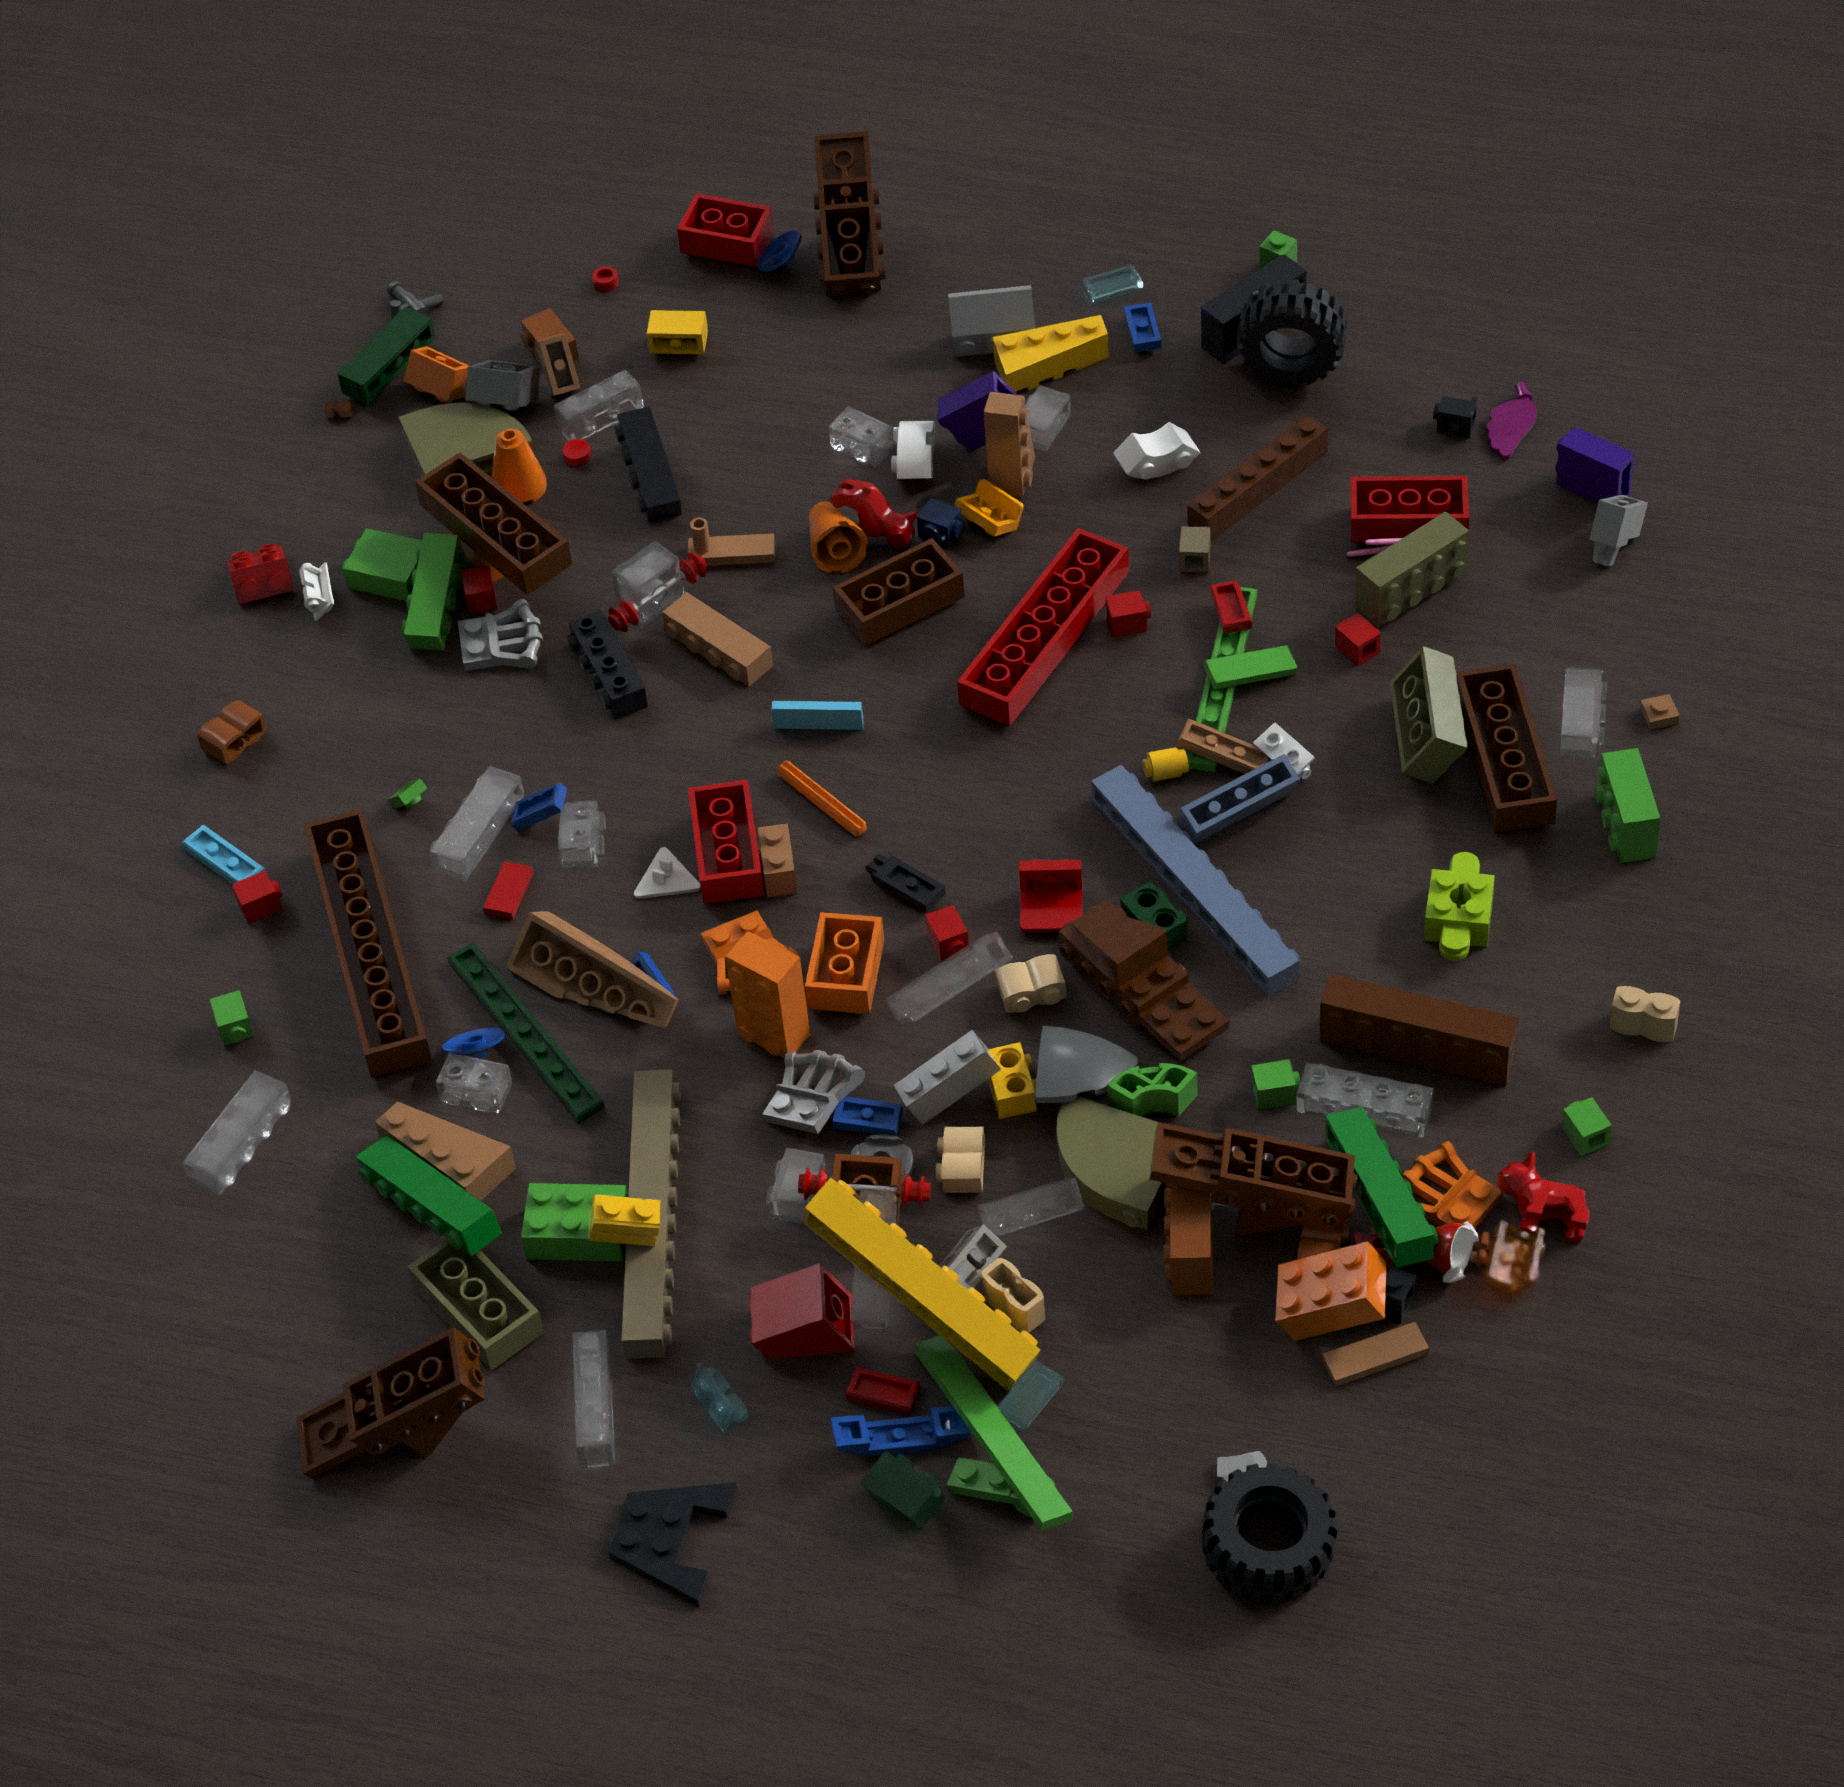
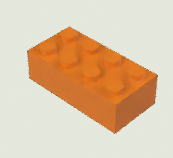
M747 931L725 956L737 1034L747 1042H754L764 1047L770 1054L785 1058L787 1052H796L811 1035L800 957Z

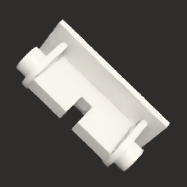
M326 562L319 568L312 566L310 563H304L299 569L301 583L305 585L302 588L304 606L314 613V619L318 621L334 605Z
M1272 724L1253 742L1271 760L1285 754L1300 778L1307 779L1311 775L1309 764L1315 757L1278 724Z

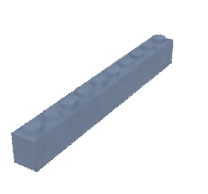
M1119 765L1091 780L1092 801L1267 997L1299 981L1301 961L1298 954L1293 949L1289 950L1282 942L1279 933L1267 926L1260 912L1248 905L1242 892L1239 889H1234L1228 883L1223 871L1217 870L1210 863L1207 854L1203 850H1199L1192 843L1189 834L1185 830L1181 831L1171 814L1168 811L1164 812L1157 804L1153 794L1146 792L1140 786V782L1135 774L1129 773L1122 765Z

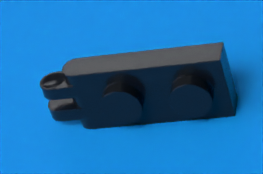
M877 854L873 858L874 863L869 862L865 867L867 872L871 874V879L874 883L925 913L946 894L943 884L894 856H890L887 859Z

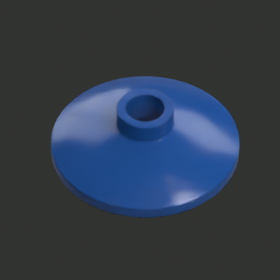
M788 231L777 237L767 246L757 265L760 271L769 272L780 266L787 267L795 259L794 254L802 240V235L799 231Z
M482 1028L468 1031L446 1041L442 1046L443 1052L455 1056H468V1059L471 1061L479 1060L486 1057V1050L497 1045L505 1037V1034L500 1028Z

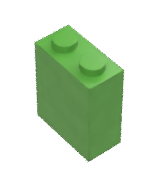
M366 528L361 538L356 540L354 550L350 557L345 559L342 566V574L345 576L347 588L407 601L408 595L412 594L413 591L412 571L417 569L418 566L417 546L419 543H422V540Z

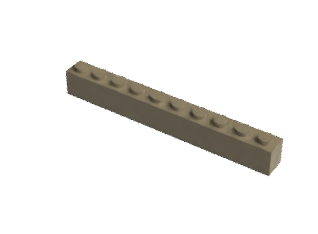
M672 1069L634 1071L628 1197L640 1198L642 1200H660L661 1204L660 1230L655 1246L626 1244L622 1345L625 1359L665 1357L666 1344H671L672 1342L671 1324H667V1316L673 1315L672 1296H668V1288L674 1287L673 1268H669V1261L675 1260L674 1241H670V1234L676 1233L675 1214H671V1207L677 1206L676 1187H672V1180H678L677 1160H673V1153H679L678 1134H674V1127H680L679 1108H675V1101H681L680 1082L674 1081Z

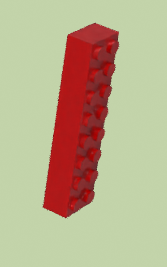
M1077 528L958 679L959 705L1011 726L1106 603L1105 597L1111 596L1129 573V548Z

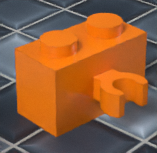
M425 346L410 351L404 381L413 385V388L417 391L429 392L435 395L437 400L451 403L452 400L463 398L465 395L469 365Z

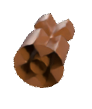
M334 401L326 402L324 408L326 417L335 418L336 413H339L340 418H352L354 414L353 402L340 401L338 406L335 405Z
M1477 1232L1479 1241L1473 1242L1472 1248L1477 1251L1471 1252L1470 1262L1475 1263L1474 1266L1477 1268L1490 1264L1491 1256L1486 1253L1492 1252L1494 1237L1487 1232Z

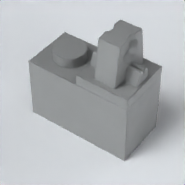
M1617 495L1599 500L1589 540L1595 541L1593 562L1604 566L1613 565L1620 547L1627 545L1628 539L1640 536L1647 502L1625 495Z

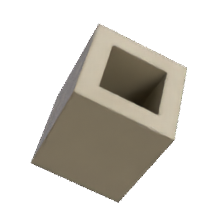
M1181 526L1179 548L1180 572L1209 573L1210 527Z

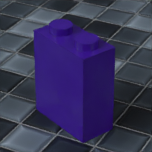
M994 371L938 399V413L936 416L939 424L943 428H947L954 435L956 441L959 444H963L970 452L986 445L984 409L989 393L997 392L1017 395Z
M1575 426L1567 435L1561 436L1556 446L1558 451V460L1555 465V471L1557 472L1556 485L1596 503L1601 499L1617 495L1628 497L1631 495L1635 453Z

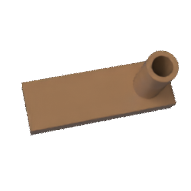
M698 517L690 523L692 538H688V553L693 552L694 554L701 555L706 561L707 566L775 562L774 533L709 537L706 519Z

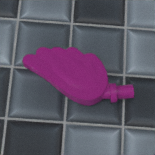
M1523 382L1515 384L1514 389L1517 395L1514 400L1507 401L1490 412V422L1486 426L1487 433H1489L1488 440L1491 443V451L1499 452L1500 458L1503 460L1510 459L1518 444L1533 428L1537 420V408L1531 402V392L1527 391Z

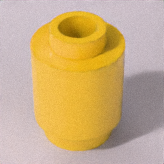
M1176 747L1147 752V759L1142 760L1145 777H1151L1152 782L1182 777V773L1189 772L1185 749L1178 750Z

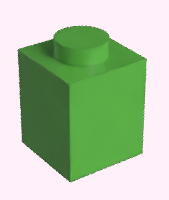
M1273 230L1259 246V269L1283 254L1297 263V239Z
M240 990L210 999L224 1046L254 1037Z
M1290 1059L1251 1065L1252 1088L1258 1110L1296 1104V1091L1301 1090V1082L1298 1071H1292Z
M1593 1097L1584 1101L1573 1102L1563 1109L1562 1129L1581 1156L1610 1145L1612 1125Z

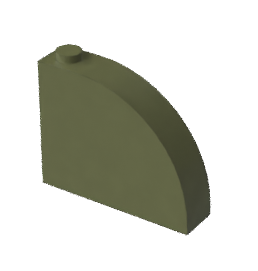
M448 403L399 416L403 438L421 477L459 452L487 475H492L496 437L501 431L506 429L520 430L535 455L533 441L523 425L509 414L490 406L474 403Z
M1076 1096L1075 1101L1062 1102L1057 1117L1058 1157L1062 1172L1070 1187L1086 1204L1096 1211L1121 1221L1127 1226L1148 1230L1164 1199V1189H1166V1183L1149 1180L1155 1130L1158 1122Z

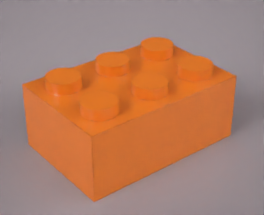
M820 912L805 983L808 1009L870 1014L885 941L882 917Z
M1367 1241L1279 1264L1275 1321L1294 1341L1385 1319L1386 1261Z

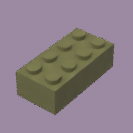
M1445 511L1357 566L1355 608L1379 628L1386 622L1394 620L1399 614L1410 607L1418 605L1427 596L1440 591L1443 586L1454 579L1462 577L1467 572L1469 530Z
M1422 646L1390 681L1402 773L1433 784L1465 752L1467 740L1465 738L1464 719L1461 711L1460 694L1456 678L1457 673L1453 656Z
M446 1239L407 1266L413 1289L450 1328L454 1327L468 1338L476 1341L480 1348L479 1359L490 1371L544 1334L539 1311L481 1250L470 1256L461 1248L456 1250Z

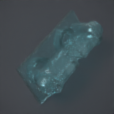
M699 1363L690 1388L695 1397L707 1409L712 1420L726 1434L729 1431L731 1422L737 1421L742 1423L748 1418V1408L736 1393L724 1395L730 1393L732 1387L719 1369H714L713 1367L705 1369Z

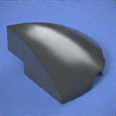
M1043 1026L1037 1067L1035 1103L1075 1101L1077 1094L1090 1091L1091 1094L1096 1096L1107 1092L1106 1085L1114 1077L1130 1068L1138 1066V1057L1106 1039L1086 1032L1062 1027Z

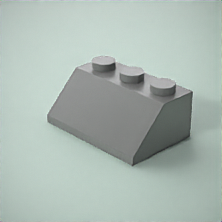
M1031 285L948 294L954 357L994 353L993 337L1035 328Z

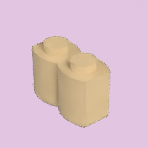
M1054 954L1037 956L1026 962L1006 964L995 970L996 984L1006 1012L1021 1013L1036 1004L1053 1005L1067 997L1066 984L1057 957Z
M1619 986L1616 988L1612 1002L1610 1028L1624 1035H1643L1657 1042H1672L1678 1024L1680 1000L1665 993L1648 994L1636 987Z
M945 1127L944 1137H938L937 1141L938 1157H942V1163H936V1183H942L943 1193L982 1192L985 1160L984 1127Z
M998 1258L981 1271L983 1293L986 1301L995 1310L999 1309L1006 1313L1012 1320L1011 1325L1021 1332L1024 1330L1030 1333L1045 1321L1042 1291L1030 1280L1021 1278L1020 1272L1011 1262Z

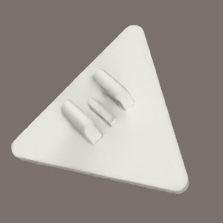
M661 847L635 889L634 897L636 899L698 892L701 890V885L666 847Z

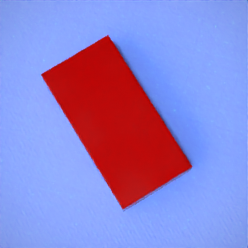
M1238 580L1209 585V593L1223 634L1252 629V619Z
M504 861L483 906L484 914L513 920L533 877V867Z
M856 1366L846 1391V1400L911 1416L921 1390V1385L917 1381Z

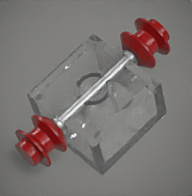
M654 541L629 560L618 565L616 569L611 571L618 610L614 607L609 608L608 621L616 631L620 630L626 633L629 630V623L642 629L659 617L662 611L684 594L683 581L695 584L697 582L696 575L700 577L707 575V563L704 558L699 554L689 552L686 555L687 561L679 559L657 541Z

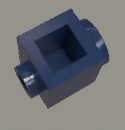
M930 498L917 516L918 537L924 542L933 538L938 545L950 547L955 538H959L963 532L964 522L961 519V508Z

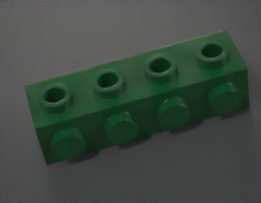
M407 307L401 310L337 373L342 394L369 405L407 367L410 351L428 346L435 339L432 319Z

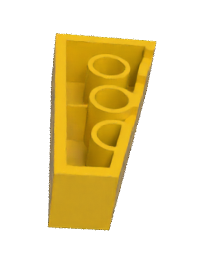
M1098 315L993 337L994 362L1000 378L1015 393L1023 388L1031 390L1038 387L1039 382L1052 377L1053 380L1063 377L1065 371L1072 368L1078 371L1109 358L1108 332L1102 316Z

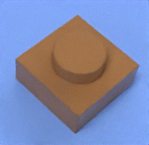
M1670 694L1641 700L1640 709L1650 730L1679 724L1680 715Z

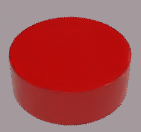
M599 267L591 275L592 285L597 291L609 292L619 285L618 272L613 267Z
M583 439L570 440L565 443L562 449L565 462L573 466L587 463L592 456L590 444Z

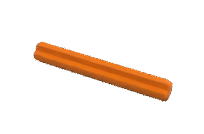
M784 761L777 767L778 775L851 834L858 837L866 831V822L790 761Z

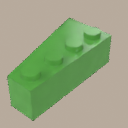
M424 533L422 543H419L417 546L418 566L417 569L412 571L413 591L407 597L408 616L407 620L402 622L401 633L402 637L406 638L409 648L444 651L452 624L449 611L456 610L458 603L456 589L461 590L463 586L461 570H466L469 562L458 535Z

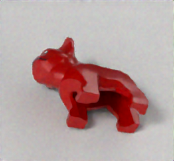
M855 479L843 480L839 484L840 489L832 493L830 501L835 508H841L845 505L857 511L859 523L856 524L864 531L866 536H884L886 542L896 549H903L912 543V538L915 535V529L912 524L918 516L917 511L911 510L904 514L895 513L876 486L872 483Z
M1530 1152L1523 1162H1511L1497 1174L1498 1189L1517 1200L1518 1209L1523 1218L1519 1228L1520 1235L1534 1237L1540 1220L1560 1217L1568 1228L1565 1232V1241L1581 1242L1590 1215V1211L1586 1206L1585 1190L1579 1189L1574 1185L1542 1179L1536 1171L1535 1152Z

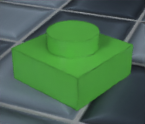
M421 779L410 781L389 797L388 801L394 809L403 806L408 809L422 799L419 794L426 790L427 787Z

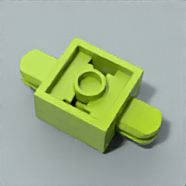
M1460 852L1453 855L1449 870L1432 869L1425 916L1424 941L1439 942L1441 955L1451 961L1465 959L1469 953L1470 946L1487 947L1495 875L1479 874L1480 863L1478 857L1469 852Z

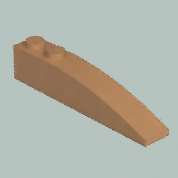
M549 911L529 912L505 966L554 997L576 1001L578 1004L593 1006L606 1012L621 1014L631 1019L662 1028H667L679 1001L672 993L634 964Z

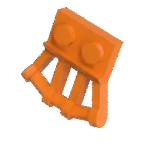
M758 910L701 933L702 941L717 966L719 995H726L727 991H731L729 979H726L725 956L747 931L799 956L793 948H787L773 938L770 929L767 928Z
M1449 1141L1440 1144L1439 1149L1425 1156L1419 1155L1413 1161V1167L1401 1174L1403 1180L1410 1183L1415 1194L1434 1205L1421 1203L1425 1211V1218L1438 1226L1449 1223L1463 1224L1465 1221H1468L1475 1229L1500 1202L1503 1196V1192L1496 1186L1476 1175L1475 1170L1467 1169ZM1445 1160L1459 1180H1456L1434 1165ZM1424 1175L1448 1190V1192L1443 1195L1419 1179Z

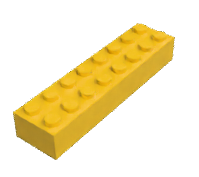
M830 1177L804 1208L802 1222L1000 1386L1010 1392L1035 1362L1041 1351L1037 1347L1038 1341L1028 1332L1022 1330L1020 1333L1011 1326L1012 1320L999 1309L993 1311L984 1303L986 1300L984 1296L976 1289L970 1287L967 1290L958 1282L959 1276L952 1269L945 1265L941 1268L931 1260L933 1255L920 1244H917L915 1247L905 1239L907 1234L902 1228L893 1222L888 1225L879 1217L881 1213L874 1205L868 1201H865L864 1204L853 1196L855 1191L842 1180L836 1182Z

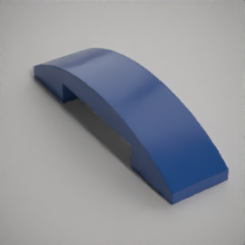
M953 1406L930 1408L928 1416L868 1422L865 1421L864 1414L830 1418L836 1450L857 1455L890 1456L917 1453L950 1445L970 1437L969 1428Z

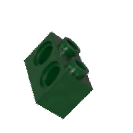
M1151 881L1120 898V907L1129 918L1162 927L1167 931V951L1187 940L1188 920L1185 914L1180 909L1176 910L1170 903L1167 894L1163 890H1158Z

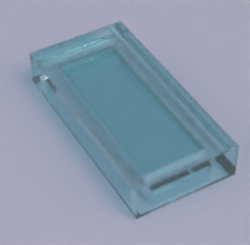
M1133 264L1082 279V288L1093 304L1143 289V281Z
M1035 1361L998 1406L999 1410L1006 1420L1026 1430L1063 1385L1064 1376Z

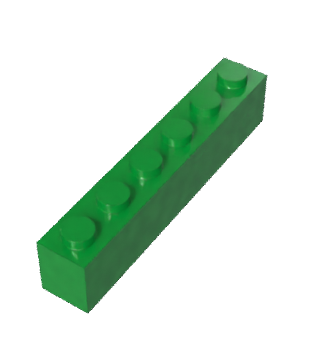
M1363 1107L1325 1115V1140L1332 1151L1355 1155L1354 1174H1357V1183L1354 1193L1395 1268L1434 1259V1245L1438 1243L1436 1229L1433 1225L1428 1224L1422 1204L1416 1203L1412 1187L1408 1181L1405 1182L1403 1180L1397 1160H1392L1390 1157L1387 1142L1385 1139H1380L1377 1134L1374 1119L1368 1118Z
M384 1135L355 1156L361 1168L358 1170L359 1176L366 1185L375 1186L384 1198H392L402 1211H410L420 1224L424 1222L428 1224L438 1237L441 1235L446 1237L456 1250L461 1248L470 1256H473L502 1234L494 1212L490 1207L389 1136Z

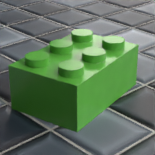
M1634 748L1602 753L1601 764L1596 767V777L1599 786L1594 787L1596 804H1601L1603 808L1601 818L1604 828H1609L1610 831L1609 846L1611 851H1616L1619 863L1656 858L1661 818L1639 749Z
M529 1183L521 1234L526 1259L623 1261L626 1244L589 1241V1214L594 1195L628 1197L626 1185Z

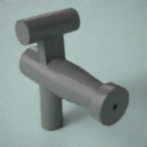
M393 281L387 287V293L397 299L390 302L391 320L405 307L428 316L429 308L443 304V297L440 293L418 300L414 295L406 291L399 281Z

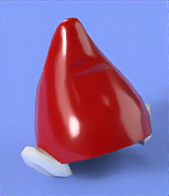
M1465 1221L1463 1224L1449 1223L1435 1227L1438 1243L1434 1245V1259L1425 1262L1444 1274L1443 1282L1454 1283L1466 1277L1462 1273L1468 1265L1473 1242L1479 1241L1478 1234L1468 1221Z

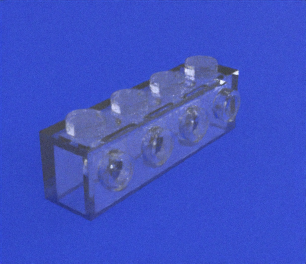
M1306 1063L1297 1092V1112L1325 1117V1115L1363 1107L1368 1118L1374 1119L1377 1129L1424 1138L1433 1107V1088L1425 1087L1421 1084L1395 1081L1387 1077L1380 1078L1361 1074L1358 1071L1341 1070L1324 1064Z

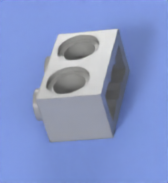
M982 1224L966 1231L939 1266L942 1268L945 1265L952 1269L959 1276L958 1282L967 1290L970 1287L975 1288L982 1279L981 1271L998 1259L1007 1246Z

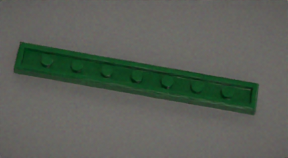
M474 942L447 957L448 964L578 1124L605 1109L603 1100Z

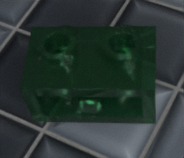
M885 1450L861 1481V1485L870 1496L919 1530H922L946 1499L938 1488L941 1483L926 1471L921 1475L913 1470L915 1465L899 1453L897 1457H894Z

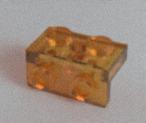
M1500 1221L1494 1228L1483 1281L1517 1297L1528 1288H1533L1540 1275V1271L1537 1269L1538 1262L1546 1247V1244L1543 1242L1545 1230L1538 1227L1531 1234H1528Z

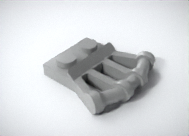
M525 599L517 600L511 608L496 615L486 613V617L458 621L465 671L501 665L521 668H534L538 660L536 654L539 647L543 644V637L539 632L541 623L539 618L532 614L530 605ZM519 618L523 620V622L508 624ZM526 635L525 637L499 641V639ZM525 650L521 654L510 653Z
M814 1050L813 1053L806 1054L787 1052L784 1059L785 1072L783 1082L776 1085L778 1090L762 1115L768 1123L819 1134L837 1104L863 1082L865 1071L857 1065L852 1066L845 1060L843 1055L839 1054L829 1056L825 1051ZM808 1066L795 1086L798 1068ZM824 1067L828 1068L814 1090L811 1089ZM842 1073L845 1078L833 1087Z

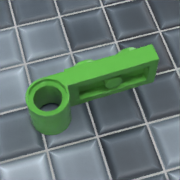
M958 1457L947 1483L950 1493L1014 1504L1020 1513L1031 1517L994 1463ZM1048 1477V1478L1050 1479V1481L1053 1483V1485L1055 1486L1054 1481H1053L1050 1477Z

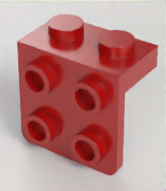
M274 543L261 546L259 548L260 551L249 554L248 551H239L231 555L232 558L227 559L238 605L294 590L282 546H276Z
M1081 860L1019 861L1020 929L1022 932H1059L1065 924L1075 921L1083 915Z

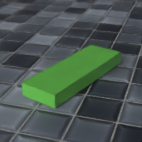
M1287 645L1205 660L1203 666L1214 689L1295 675L1298 669Z

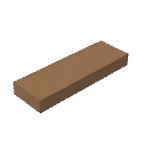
M1189 718L1176 745L1244 774L1266 764L1270 760L1257 746Z
M1416 1322L1323 1353L1322 1361L1335 1387L1426 1356L1429 1354V1347Z

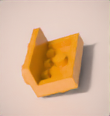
M986 479L978 481L975 494L957 498L954 505L961 508V514L966 520L976 523L987 534L992 536H999L1017 530L1024 508L1023 503Z

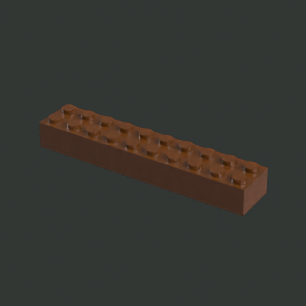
M363 809L305 823V832L370 1077L431 1062L432 1058Z

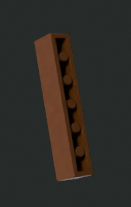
M1309 415L1303 417L1187 505L1188 527H1210L1211 541L1327 454L1328 428Z

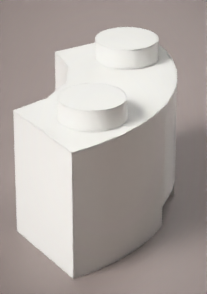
M900 421L899 427H894L893 430L894 444H897V456H892L891 459L892 473H897V479L933 478L935 421Z
M1168 422L1162 428L1152 433L1141 435L1131 433L1113 453L1127 475L1146 480L1161 477L1180 468L1188 467L1201 452L1187 431Z

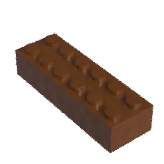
M461 452L415 481L420 506L453 534L458 535L459 539L526 595L572 565L568 540Z
M1516 664L1456 672L1464 729L1494 832L1555 824L1557 797Z
M1330 974L1320 1002V1042L1328 1043L1331 1046L1358 1050L1364 1054L1387 1057L1394 1061H1404L1420 1065L1427 1069H1437L1456 1076L1479 1079L1489 1084L1507 1085L1516 1058L1518 1017Z

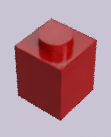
M490 566L461 570L469 615L498 610Z
M1140 590L1105 597L1106 617L1112 637L1147 631V619L1151 618L1149 602H1143Z
M1356 613L1335 626V647L1358 667L1381 653V632L1363 616Z
M266 871L231 884L237 905L247 924L282 910L279 898L283 896L281 888L276 879L270 880Z
M954 905L925 915L927 936L941 961L970 951L968 931Z

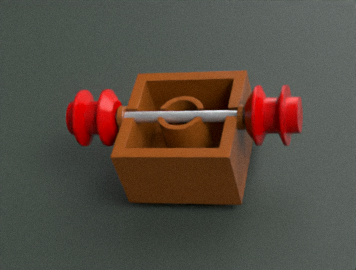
M835 1154L832 1179L836 1182L839 1180L846 1182L855 1191L853 1196L863 1204L865 1201H868L874 1205L881 1213L879 1217L888 1225L892 1222L898 1225L901 1201L905 1207H908L911 1201H917L920 1208H923L924 1202H930L931 1183L925 1182L924 1175L919 1182L912 1181L909 1174L903 1180L904 1170L900 1158ZM806 1168L805 1174L799 1175L798 1193L804 1194L805 1201H807L810 1194L816 1195L829 1180L825 1170L821 1169L818 1175H812L810 1169Z

